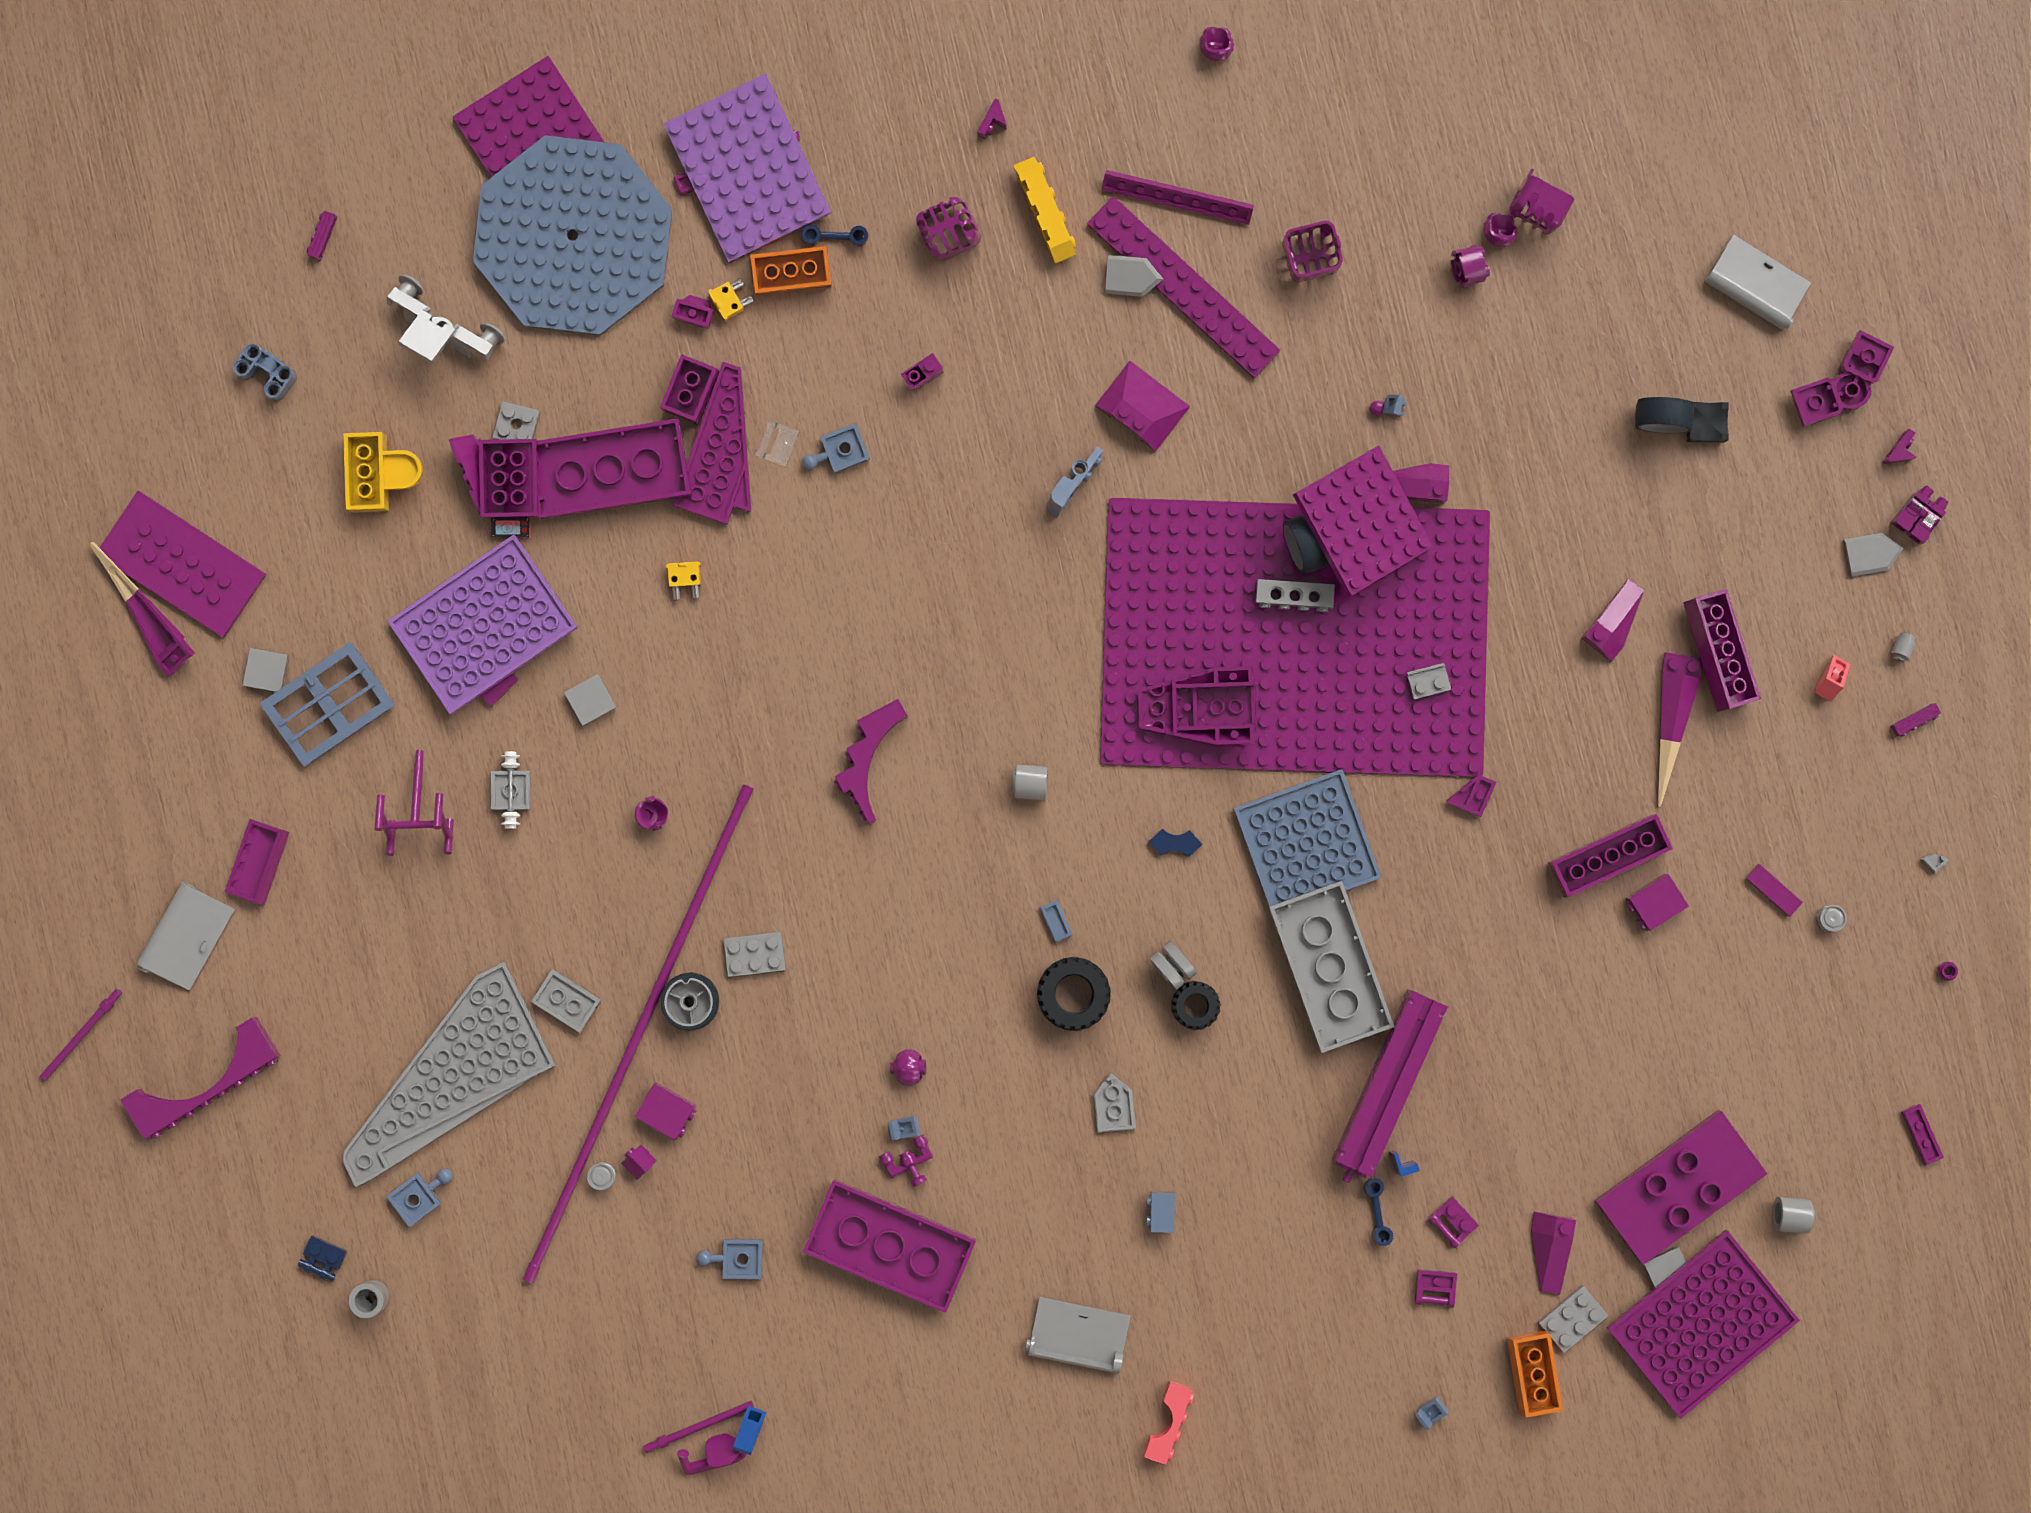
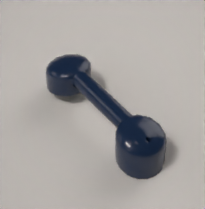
M807 225L802 230L803 240L810 245L817 244L821 239L851 240L854 245L862 246L868 241L869 237L866 228L863 226H855L850 232H820L819 228L815 225Z
M1370 1178L1364 1184V1191L1368 1196H1371L1376 1227L1372 1231V1238L1377 1244L1387 1246L1393 1241V1232L1390 1228L1383 1225L1379 1196L1384 1191V1184L1380 1179Z

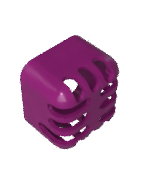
M1531 169L1510 205V214L1514 218H1521L1523 223L1528 222L1532 224L1534 229H1541L1544 234H1551L1560 227L1575 199L1568 193L1533 176L1534 169ZM1527 202H1529L1530 206L1526 214L1523 215L1521 212Z
M950 197L949 202L945 203L942 201L938 205L921 211L916 217V224L930 255L939 261H946L977 246L981 241V234L975 217L972 215L967 203L959 197ZM959 203L964 207L961 210H955L954 208ZM953 207L955 212L952 218L946 212V209ZM942 212L945 218L944 221L939 222L935 214ZM966 214L969 219L960 221L959 216ZM932 216L934 226L930 228L925 220ZM957 224L961 226L969 242L966 245L961 244L954 230ZM970 224L974 230L964 231V225ZM946 229L951 231L957 244L956 248H950L944 236ZM936 234L940 235L947 250L943 254L939 252L935 244L934 236Z
M1329 221L1292 228L1286 232L1282 241L1290 277L1297 283L1325 277L1328 273L1333 275L1337 273L1342 265L1343 257L1340 249L1339 235L1337 236L1334 225ZM1319 228L1323 245L1321 250L1316 248L1313 238V230ZM1304 233L1309 234L1312 251L1309 253L1304 249L1302 234ZM1297 235L1301 250L1300 255H1295L1293 252L1292 236ZM1332 235V241L1325 244L1323 239ZM1335 246L1333 254H1326V249ZM1337 257L1338 263L1330 266L1329 260ZM1320 258L1327 260L1328 268L1321 269ZM1309 261H1315L1317 271L1310 272ZM1299 263L1304 264L1305 274H1299L1297 267Z

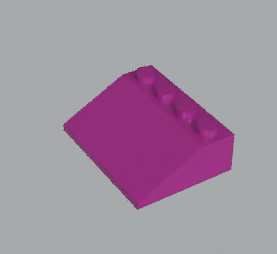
M537 439L479 440L480 517L538 516Z

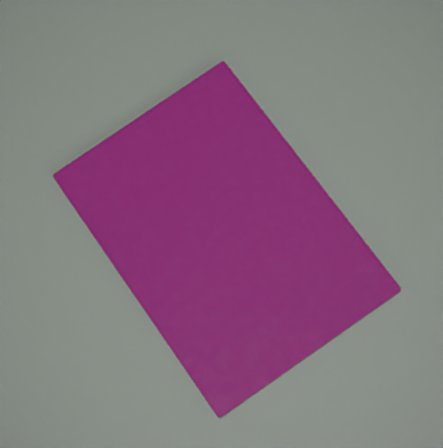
M1110 498L1108 509L1101 763L1108 765L1335 772L1342 769L1343 772L1472 777H1476L1478 774L1483 775L1490 512L1488 510L1413 508L1433 547L1354 595L1347 597L1330 564L1305 574H1301L1296 568L1285 542L1283 522L1302 514L1298 504ZM1262 579L1335 584L1333 608L1328 609V612H1317V608H1309V611L1297 610L1298 607L1291 606L1289 610L1278 609L1276 605H1271V608H1260L1259 604H1255L1256 581ZM1272 590L1270 592L1272 599H1280L1279 591ZM1295 591L1290 592V599L1298 601L1299 594ZM1310 593L1309 600L1311 602H1318V595ZM1444 663L1451 690L1413 700L1406 673ZM1253 666L1256 685L1257 717L1254 744L1215 745L1139 728L1138 689L1214 667Z

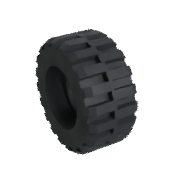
M1069 957L1054 962L1044 971L1038 983L1037 999L1041 1012L1054 1026L1067 1031H1081L1092 1027L1105 1015L1110 1004L1111 990L1107 977L1096 964L1084 958ZM1068 976L1084 978L1092 990V998L1089 1005L1078 1012L1064 1010L1056 1000V988L1059 982Z

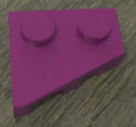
M1478 774L1447 800V803L1481 817L1497 782Z

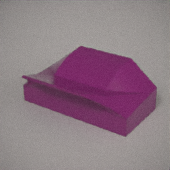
M688 295L684 299H676L671 317L683 323L709 329L714 310L710 307L709 300Z

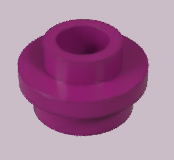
M1943 962L1938 967V975L1945 981L1955 979L1958 974L1957 966L1952 962ZM1947 967L1950 969L1948 975L1944 972Z

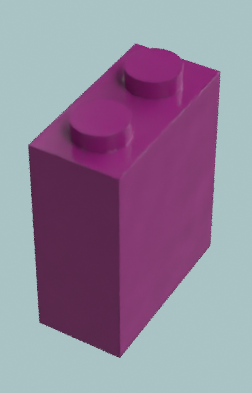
M1663 874L1626 898L1628 909L1631 913L1635 912L1638 917L1636 920L1642 930L1645 929L1646 931L1653 930L1689 907L1669 874Z
M655 1082L635 1117L676 1140L677 1137L681 1138L687 1129L685 1127L687 1120L691 1121L697 1111L694 1110L696 1107L694 1103Z

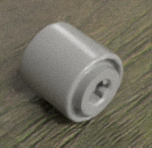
M1018 764L1013 772L1012 793H1014L1015 799L1046 801L1048 766Z
M1777 1197L1773 1205L1774 1229L1777 1232L1810 1233L1815 1220V1211L1811 1200Z
M371 1279L364 1281L350 1293V1309L360 1318L374 1317L387 1307L390 1298L389 1290L379 1280ZM371 1292H373V1295H377L373 1302L367 1297Z

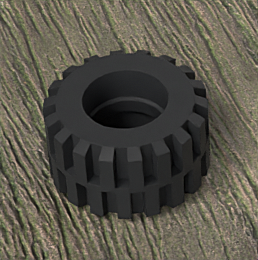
M1191 981L1185 983L1174 993L1171 1001L1172 1013L1175 1019L1182 1026L1192 1030H1202L1211 1026L1220 1013L1221 1003L1218 994L1211 986L1203 982ZM1192 994L1202 995L1207 1001V1009L1199 1017H1192L1185 1011V1001Z

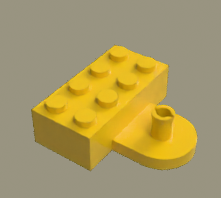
M383 432L344 433L347 511L351 513L389 511L388 490L410 489L421 480L423 466L420 459L412 452L406 450L387 451V435Z

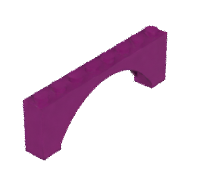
M252 1017L236 1027L238 1038L232 1062L223 1077L208 1091L190 1099L171 1100L155 1097L145 1093L143 1089H137L120 1100L143 1139L151 1138L153 1140L162 1135L161 1131L166 1127L168 1130L179 1124L178 1120L182 1117L184 1119L191 1117L195 1114L194 1110L198 1107L201 1109L212 1103L210 1100L214 1097L221 1098L228 1093L227 1089L230 1087L236 1088L244 1083L243 1079L250 1076L252 1078L261 1073L260 1069L265 1065L268 1068L278 1062L276 1059L281 1055L257 1017Z

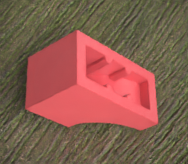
M1833 655L1823 675L1818 680L1814 693L1832 702L1843 689L1851 664Z

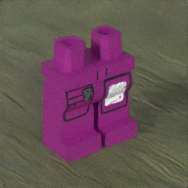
M1924 486L1919 492L1913 493L1890 522L1919 545L1927 541L1930 533L1946 514L1944 510L1949 503L1941 496L1935 502H1932L1929 498L1934 491L1928 486Z

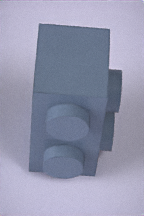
M1151 1191V1196H1147V1208H1150V1215H1147L1146 1226L1150 1227L1151 1232L1174 1233L1175 1193Z

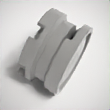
M1837 905L1822 907L1817 914L1818 926L1826 932L1839 931L1847 922L1845 911Z
M606 1162L596 1163L587 1173L589 1185L596 1190L609 1188L616 1179L615 1169Z

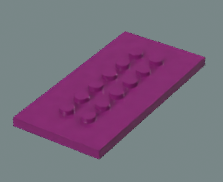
M140 491L136 492L100 546V549L122 572L223 638H225L267 575Z

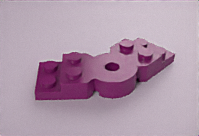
M1859 330L1839 366L1842 374L1834 380L1825 378L1790 391L1802 427L1841 414L1842 410L1853 411L1866 404L1871 396L1870 385L1879 380L1894 346ZM1848 386L1851 387V388H1853V390H1854V394H1853V395L1848 394V392H1847V387H1848Z

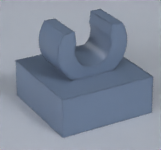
M1387 395L1382 413L1403 416L1405 413L1401 412L1402 406H1407V402L1404 401L1405 397L1401 395Z

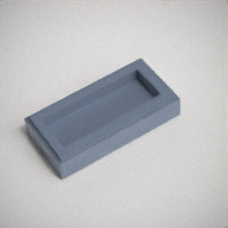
M1058 900L1040 907L1055 943L1073 935Z

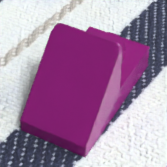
M996 98L977 131L978 136L982 139H985L987 135H991L995 127L993 123L1007 129L1000 102Z
M1911 429L1904 431L1882 462L1884 464L1911 461L1917 458L1907 450L1914 442L1913 436L1915 432Z

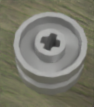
M1169 941L1163 946V951L1168 958L1166 959L1160 952H1156L1150 957V960L1157 967L1156 969L1162 977L1178 990L1184 985V980L1178 973L1181 971L1186 978L1191 979L1197 974V971L1178 948Z

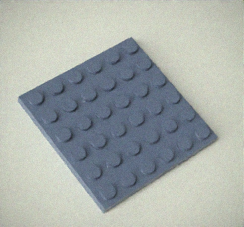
M1342 769L1233 808L1269 906L1338 881L1343 882L1346 891L1382 878Z

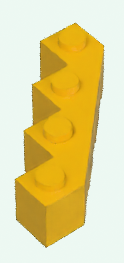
M1035 157L1013 165L1018 181L1024 190L1028 204L1034 213L1038 228L1045 239L1049 254L1054 263L1076 255L1074 247L1077 246L1073 236H1069L1064 224L1066 222L1065 216L1062 211L1059 212L1054 201L1056 196L1053 188L1048 186L1043 175L1045 170L1042 163H1038Z

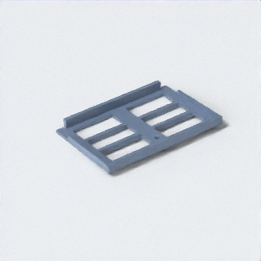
M349 642L260 703L303 766L313 762L395 705L352 642ZM346 656H349L358 669L326 690L317 676ZM361 673L369 685L337 706L329 694ZM303 685H306L315 699L283 720L274 705ZM372 689L381 703L349 724L340 709ZM318 702L325 715L294 735L286 723ZM329 718L338 732L306 753L297 739Z

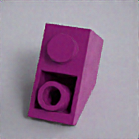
M931 353L903 372L901 376L910 389L914 390L929 383L944 373V370L934 354Z

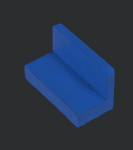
M1393 1150L1389 1151L1396 1174L1403 1177L1420 1171L1418 1164L1413 1160L1401 1164L1398 1153Z

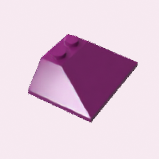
M1131 361L1127 363L1095 405L1107 416L1114 417L1141 438L1140 441L1155 452L1190 408L1187 403Z

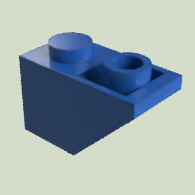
M748 1406L732 1449L751 1455L766 1415L765 1411Z

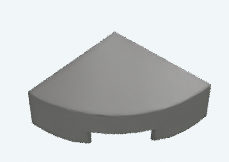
M1936 854L1927 855L1920 859L1933 874L1937 873L1949 861L1946 857Z

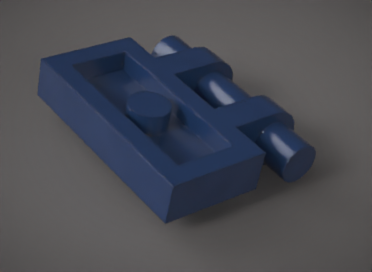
M312 1235L303 1252L304 1255L310 1258L308 1262L300 1259L297 1266L303 1268L307 1273L312 1272L319 1275V1278L323 1280L328 1279L333 1282L336 1274L331 1273L330 1270L332 1267L340 1269L347 1250ZM316 1260L325 1264L324 1269L314 1265Z

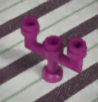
M924 1134L913 1139L916 1148L920 1149L922 1155L915 1157L914 1153H911L910 1150L900 1154L902 1165L895 1167L893 1163L894 1158L889 1151L879 1156L881 1164L886 1167L891 1178L905 1172L908 1168L913 1177L911 1182L913 1187L927 1181L925 1175H920L915 1165L933 1158L928 1147V1140Z

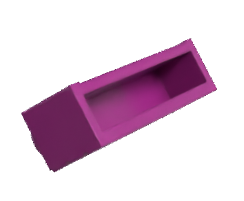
M327 211L320 214V222L315 227V235L311 237V245L308 246L306 251L309 257L319 261L322 259L337 220L335 214Z
M1932 703L1891 725V728L1896 736L1902 737L1908 734L1907 731L1916 730L1920 724L1923 726L1929 723L1928 720L1938 718L1941 711L1936 703Z

